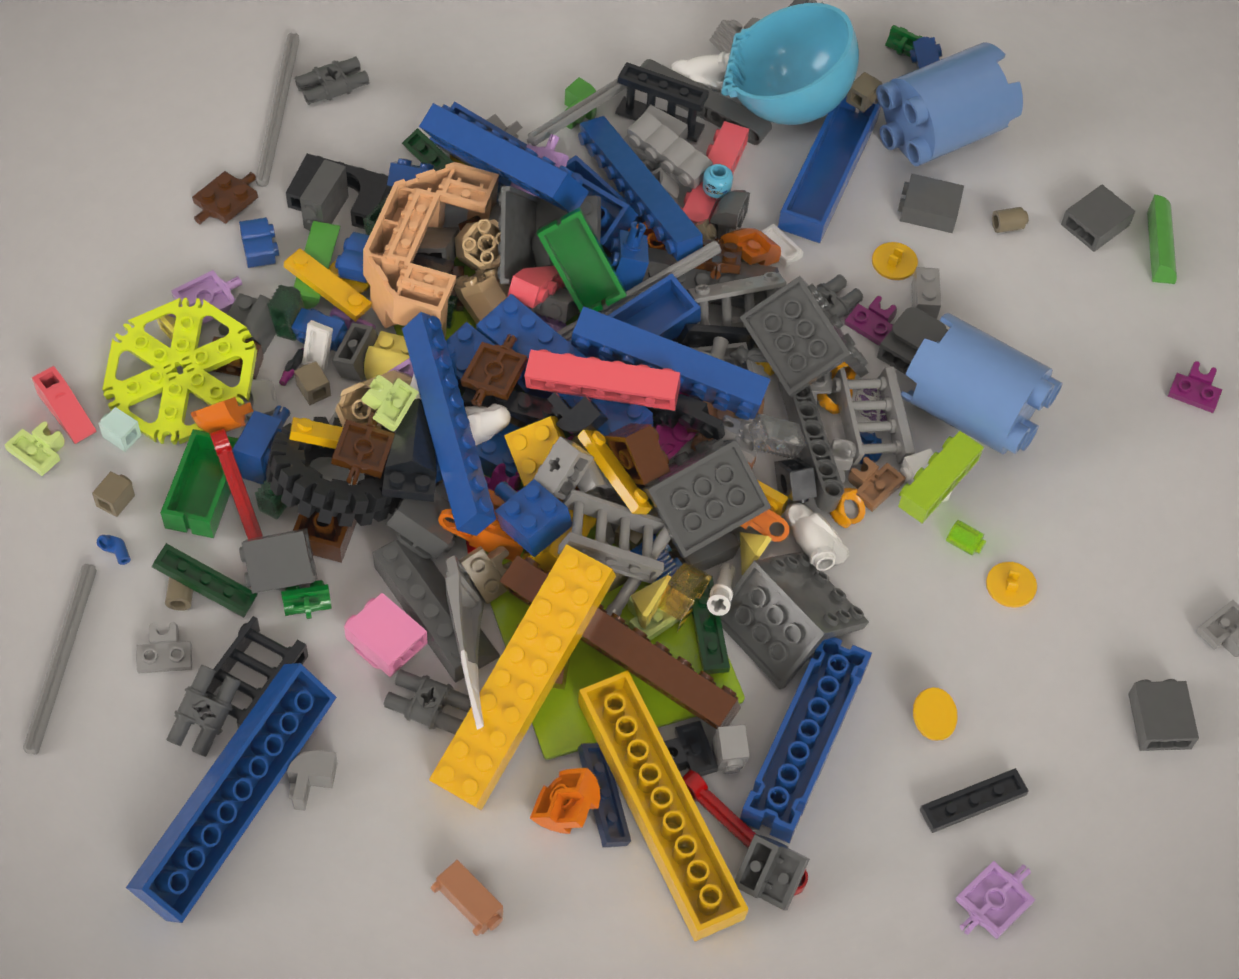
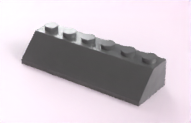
M648 247L649 264L643 281L673 265L677 260L672 254H668L666 250ZM741 262L740 274L721 273L720 278L716 280V275L714 279L711 278L710 271L693 268L676 279L688 292V289L695 288L701 284L713 285L761 276L767 272L777 273L779 270L778 267L759 264L749 265L746 262ZM767 290L754 292V307L767 299ZM744 294L732 296L731 306L745 308ZM710 300L708 303L722 305V300Z
M394 540L373 551L375 569L405 612L427 631L428 645L456 683L465 678L447 603L445 578L431 558L425 559L420 557L398 540ZM481 628L478 670L500 658V654Z

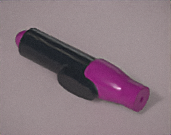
M304 348L298 349L292 360L287 362L282 377L279 380L282 386H286L287 382L294 376V371L301 364Z

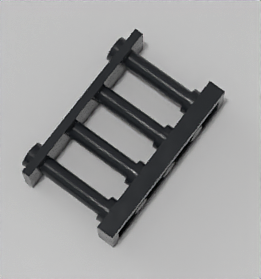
M626 62L618 76L617 83L627 86L626 97L624 96L615 114L636 121L643 115L650 104L655 107L656 97L667 100V111H662L688 125L687 139L697 142L705 128V124L696 122L697 111L700 112L708 99L709 90ZM636 90L647 93V104L635 100ZM677 104L688 108L687 118L676 115Z
M254 616L248 623H244L241 626L238 637L214 667L216 672L206 692L208 697H216L213 693L224 681L226 675L241 681L237 690L251 697L252 702L247 709L244 708L242 710L233 705V710L229 711L228 715L237 719L238 728L282 666L295 663L303 665L308 658L307 645L298 639L292 647L289 646L287 648L259 633L258 618ZM253 641L281 656L282 661L278 667L271 668L244 652ZM238 661L267 677V682L262 688L259 687L257 689L229 674V672ZM195 707L199 712L202 710L201 707Z

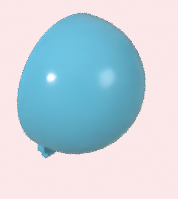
M804 3L780 9L762 18L750 28L742 29L741 33L734 35L721 93L725 96L729 95L730 98L737 97L749 111L764 120L777 124L799 125L822 118L836 108L846 97L857 74L859 63L858 40L849 17L835 6L823 3Z

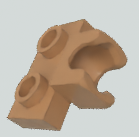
M868 457L863 458L861 471L852 468L848 475V481L858 490L856 495L862 499L864 505L872 512L894 493L906 479L890 464L886 463L879 469V466Z

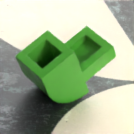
M578 77L565 89V105L568 106L567 109L596 92L595 88ZM597 107L566 127L573 129L577 124L582 123L585 118L588 120L594 119Z

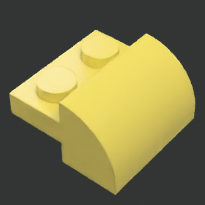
M380 331L374 346H369L364 361L366 380L385 374L410 358L404 336Z

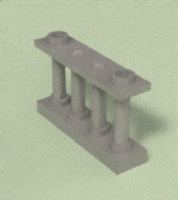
M767 272L761 276L713 285L701 284L695 288L688 289V293L701 307L700 324L709 325L708 301L721 299L723 318L721 326L745 327L743 322L732 323L731 297L744 294L746 313L754 307V292L767 290L768 298L776 292V288L784 287L786 281L779 272Z
M885 367L877 379L847 380L845 368H840L832 379V390L836 393L846 440L853 443L850 457H853L852 466H857L865 454L893 453L896 455L897 463L902 464L904 457L914 454L915 450L895 368ZM877 388L882 396V400L852 401L850 389ZM883 410L886 413L887 421L857 423L855 411ZM888 431L891 434L892 443L862 444L859 432Z
M574 489L562 502L568 509L573 510L572 532H569L559 544L558 554H561L567 544L612 568L616 573L650 584L664 572V563L652 558L653 535H656L664 527L661 518L651 514H632L628 507ZM583 514L597 518L595 540L582 535ZM607 522L620 526L619 548L606 543ZM630 530L643 534L642 555L629 551Z

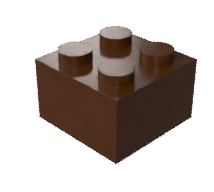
M630 423L605 436L610 450L635 484L645 485L671 472L668 466V456L661 449L658 442L659 434L651 424Z
M316 511L309 518L299 514L293 531L307 528L312 554L342 563L357 521L353 520L352 527L339 526L337 517L332 516L331 523L326 524L317 521L319 513Z

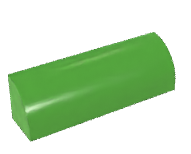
M1154 194L1147 211L1152 282L1175 284L1177 272L1171 203L1165 197Z
M313 221L304 251L329 269L341 226ZM296 277L292 290V308L310 309L315 307L319 303L321 295Z

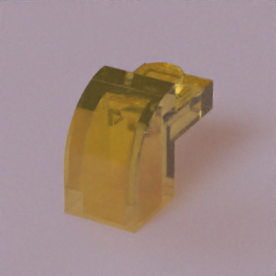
M690 563L682 564L668 582L670 586L658 608L681 620L694 598H701L712 576Z

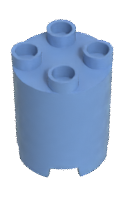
M983 42L879 85L876 95L880 106L883 108L886 124L880 127V138L883 145L888 150L899 148L911 164L920 166L1007 128L1011 120L1022 114L1023 93L1020 82L1008 84L1001 67L997 63L1005 58L1006 54L997 46Z
M950 313L944 314L940 321L950 327V329L941 341L934 342L926 338L923 340L905 374L916 382L917 386L915 391L910 390L907 393L902 391V399L1002 455L1008 450L1014 454L1020 449L1025 451L1039 428V425L1029 420L1036 409L1040 411L1043 407L1049 408L1052 405L1063 383L1051 377L1052 368Z

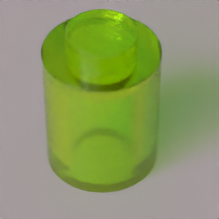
M960 520L955 522L946 538L948 543L971 556L975 552L980 554L987 542L983 539L984 533Z

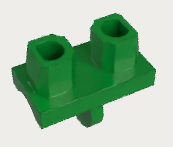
M893 25L885 46L896 50V53L900 56L904 54L910 57V50H913V41H917L922 36H917L903 27Z
M322 580L312 582L310 587L300 588L298 585L286 587L285 591H281L285 616L306 613V618L312 619L311 612L332 609L328 584L325 585Z

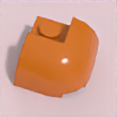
M741 228L721 236L724 244L734 243L742 247L741 258L749 265L759 263L760 265L768 266L779 262L781 256L780 246L766 234L755 228Z
M233 397L193 411L190 414L196 425L208 433L223 428L228 432L245 426V415L253 412V408L250 402L238 406L236 398Z
M588 768L559 771V777L548 787L544 785L541 789L530 819L546 829L559 833L570 834L572 828H583L589 809H598L601 799L600 787L594 774Z

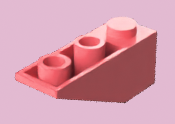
M555 266L523 268L513 275L508 296L512 294L524 305L533 309L538 304L543 303L550 295L553 296L558 289L564 288L565 284Z
M54 366L32 377L38 396L74 444L97 432L67 382Z

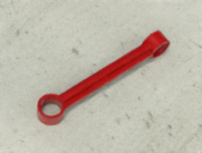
M223 428L212 432L210 436L248 539L262 537L261 528L226 431Z
M689 770L682 778L694 802L698 801L739 841L749 848L756 833L708 789L706 782L698 773ZM806 869L802 876V885L797 887L794 895L800 894L808 882Z

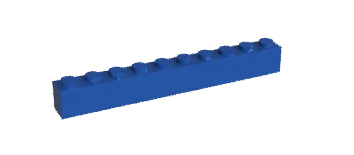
M605 116L580 123V133H578L580 144L587 148L591 157L595 158L599 168L604 169L608 179L616 184L617 190L624 194L628 204H632L638 216L644 219L648 229H652L655 233L657 240L665 245L668 254H672L678 262L702 248L703 234Z
M420 312L402 328L456 529L477 536L496 520L493 503L470 428V422L467 418L464 401L461 397L458 380L456 379L453 363L447 348V342L441 327L442 324L439 318Z

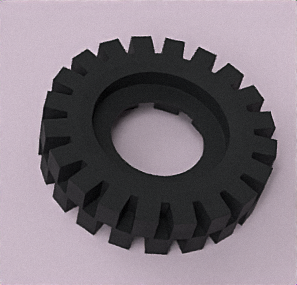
M314 417L313 421L329 424L326 417ZM334 417L333 425L342 427L339 418ZM291 423L282 427L281 432H277L269 454L266 477L267 482H271L270 488L276 496L282 495L281 502L289 508L299 504L297 513L307 518L316 511L319 513L317 521L330 524L332 516L337 517L339 526L352 527L354 519L360 526L371 525L373 519L381 522L387 519L388 514L393 513L401 498L382 496L385 468L381 478L364 474V479L358 481L357 485H349L347 481L338 479L329 481L323 479V475L312 468L310 464L319 457L332 458L335 449L290 440Z

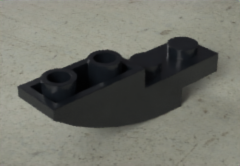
M678 394L675 411L646 407L653 413V421L660 426L666 425L673 429L679 422L685 428H693L699 431L708 439L718 440L725 436L723 421L709 415L707 403L696 398Z

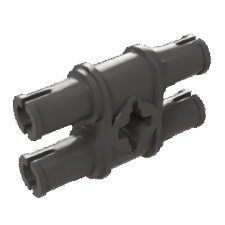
M357 56L341 62L334 60L330 64L319 68L314 67L311 72L295 77V83L299 90L318 85L316 88L303 91L308 105L324 99L332 100V98L345 93L350 94L353 89L370 84L369 76L365 70L354 75H346L361 70Z
M838 274L826 284L820 283L816 288L831 305L828 309L832 316L836 314L839 319L847 316L850 309L863 300V294L857 288L843 297H839L836 294L847 286V281L841 274Z
M201 665L192 685L185 688L186 693L178 711L175 710L174 712L176 720L166 740L181 746L191 724L194 725L196 723L200 725L201 730L192 751L206 757L216 735L222 733L223 730L221 728L229 711L233 710L231 702L241 681L226 675L217 696H213V698L208 697L206 692L216 671ZM207 704V708L213 714L204 713L202 717H200V713L195 707L204 708Z
M402 669L399 670L396 676L395 685L416 692L414 698L410 700L388 692L384 700L385 708L404 714L408 721L414 720L428 726L429 729L437 727L452 734H456L463 720L443 713L444 706L450 705L467 713L471 708L469 695L453 690L451 684L446 685L430 679L428 675L419 677Z

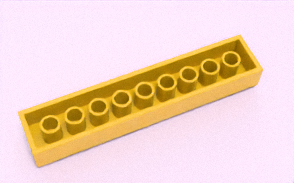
M567 544L565 545L480 691L484 727L477 730L471 707L429 781L477 809H483L616 578L612 568Z
M627 670L580 689L578 704L694 942L745 920L749 909L629 671Z

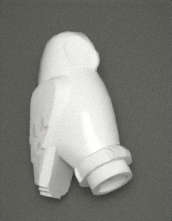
M724 51L719 55H700L689 60L681 59L673 62L671 70L713 91L722 90L730 53Z
M492 404L488 408L482 406L465 407L475 445L491 439L494 434L506 428L511 420L510 412L506 407L499 404Z
M793 503L786 509L784 516L794 533L795 542L808 555L810 564H813L819 571H825L833 567L834 564L844 563L849 556V549L842 544L838 533L820 513H814L802 503Z

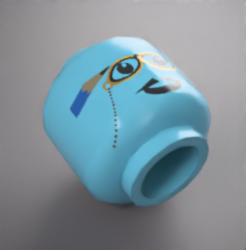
M714 164L705 170L702 185L704 192L708 196L722 198L731 191L733 173L728 167Z

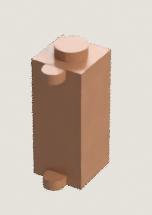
M458 860L444 870L430 888L434 893L440 890L475 926L472 932L476 936L479 934L483 935L488 929L494 930L503 920V905Z

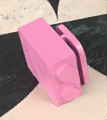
M383 593L377 598L370 599L364 609L357 615H352L344 626L345 637L354 645L355 651L376 669H381L389 677L396 673L428 643L427 631Z

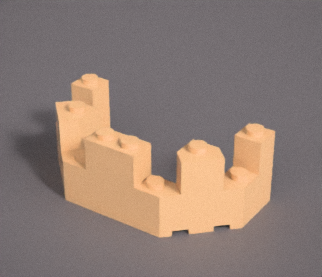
M452 162L446 164L444 169L438 171L432 169L417 174L414 179L408 181L402 179L394 182L363 249V275L371 286V307L385 329L397 324L406 326L417 314L423 312L439 318L444 337H446L448 299L456 283V276L416 265L412 262L427 228L443 227L446 204L467 209V220L475 216H479L481 220H489L491 210L497 203L499 174Z

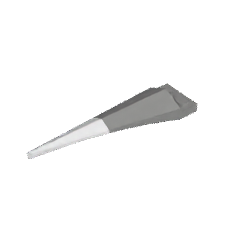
M454 555L446 559L448 571H446L447 578L445 579L447 603L478 730L484 727L478 678L479 636L484 600L458 558Z

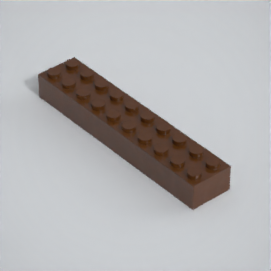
M517 555L500 579V582L509 593L530 606L550 571L548 570L544 573V570L532 558L527 556L523 559ZM599 605L580 640L625 670H628L631 674L717 730L718 727H725L731 724L741 709L738 702L739 698L733 690L725 685L719 688L716 686L714 678L702 670L698 674L691 667L692 664L681 656L675 659L666 646L658 641L652 644L651 640L647 638L648 635L636 627L633 630L629 629L623 618L615 613H612L611 616L608 615V612L603 609L604 606Z

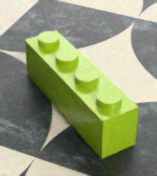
M961 431L954 437L949 436L942 446V451L940 453L935 452L928 461L929 465L925 469L921 467L917 471L912 484L907 483L899 493L901 499L898 507L923 524L979 461L984 447Z

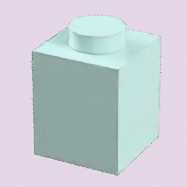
M116 407L110 413L105 414L98 423L102 437L124 452L142 436L138 421Z

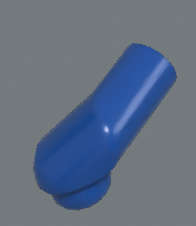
M100 535L97 538V546L103 551L115 554L118 564L125 565L130 562L131 558L125 542L121 538L111 535Z

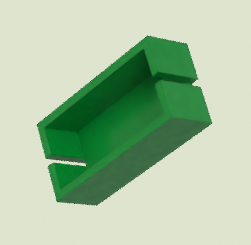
M580 207L562 216L560 224L555 220L537 231L540 241L580 312L583 306L598 312L603 309L601 300L604 298L605 303L609 306L627 296L622 282Z
M193 429L160 513L166 529L187 533L188 529H191L192 534L214 538L231 491L210 433ZM228 436L233 450L239 438Z

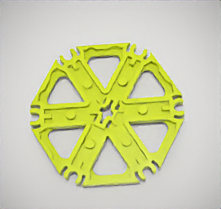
M178 298L128 320L130 325L123 324L128 333L124 336L116 333L115 336L119 342L112 338L102 388L107 400L115 398L113 402L108 403L111 411L116 407L138 421L141 433L156 443L158 438L159 442L164 444L165 437L171 435V442L176 445L177 442L182 444L189 440L193 429L204 431L196 423L192 425L184 424L190 393L208 405H213L233 397L236 398L238 405L245 404L243 399L249 402L257 356L256 345L254 341L244 343L246 339L252 337L246 326L204 299L203 305L200 299L196 298L195 305L189 307V300L187 298L183 300ZM167 314H174L176 321L171 348L145 332V325ZM211 316L229 328V333L225 337L198 348L204 317ZM124 351L130 352L153 367L126 380L121 381L116 378L119 358ZM240 358L243 360L240 382L235 387L227 386L208 373ZM182 366L184 368L183 373L179 375L177 367ZM162 393L158 418L155 422L147 423L129 410L130 406Z

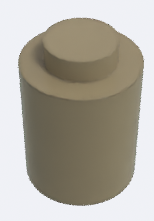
M1022 207L996 210L992 213V225L996 233L1024 229L1029 221L1028 213Z
M169 577L165 605L170 609L178 611L190 609L194 590Z

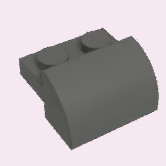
M239 293L227 315L247 327L252 337L246 339L245 342L251 340L262 345L263 354H265L285 319L282 309L274 301L261 294L256 299ZM221 323L218 328L219 334L226 336L229 333V328Z
M755 834L734 881L739 890L755 898H761L786 911L790 906L810 859L789 849V846Z

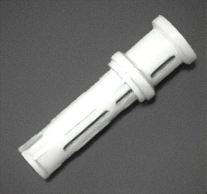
M724 563L720 566L717 583L710 591L707 607L714 615H724L730 610L733 598L731 586L736 572L734 565L729 569L730 563Z

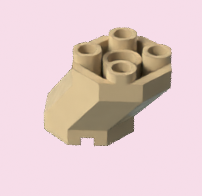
M482 219L478 222L467 223L455 237L456 257L458 260L472 270L499 267L500 255L498 244L501 242V232L498 222L495 219Z
M498 268L476 269L475 274L469 277L464 275L456 279V285L454 286L456 295L476 324L508 296L510 287L500 284Z
M397 370L381 375L391 383H394L399 378L408 385L411 384L413 378L409 374ZM374 378L342 390L340 402L337 403L335 409L342 427H344L346 419L358 423H367L370 413H376L377 409H372L361 400L365 393L371 389L370 383ZM378 422V427H380L381 429L385 428L382 424Z

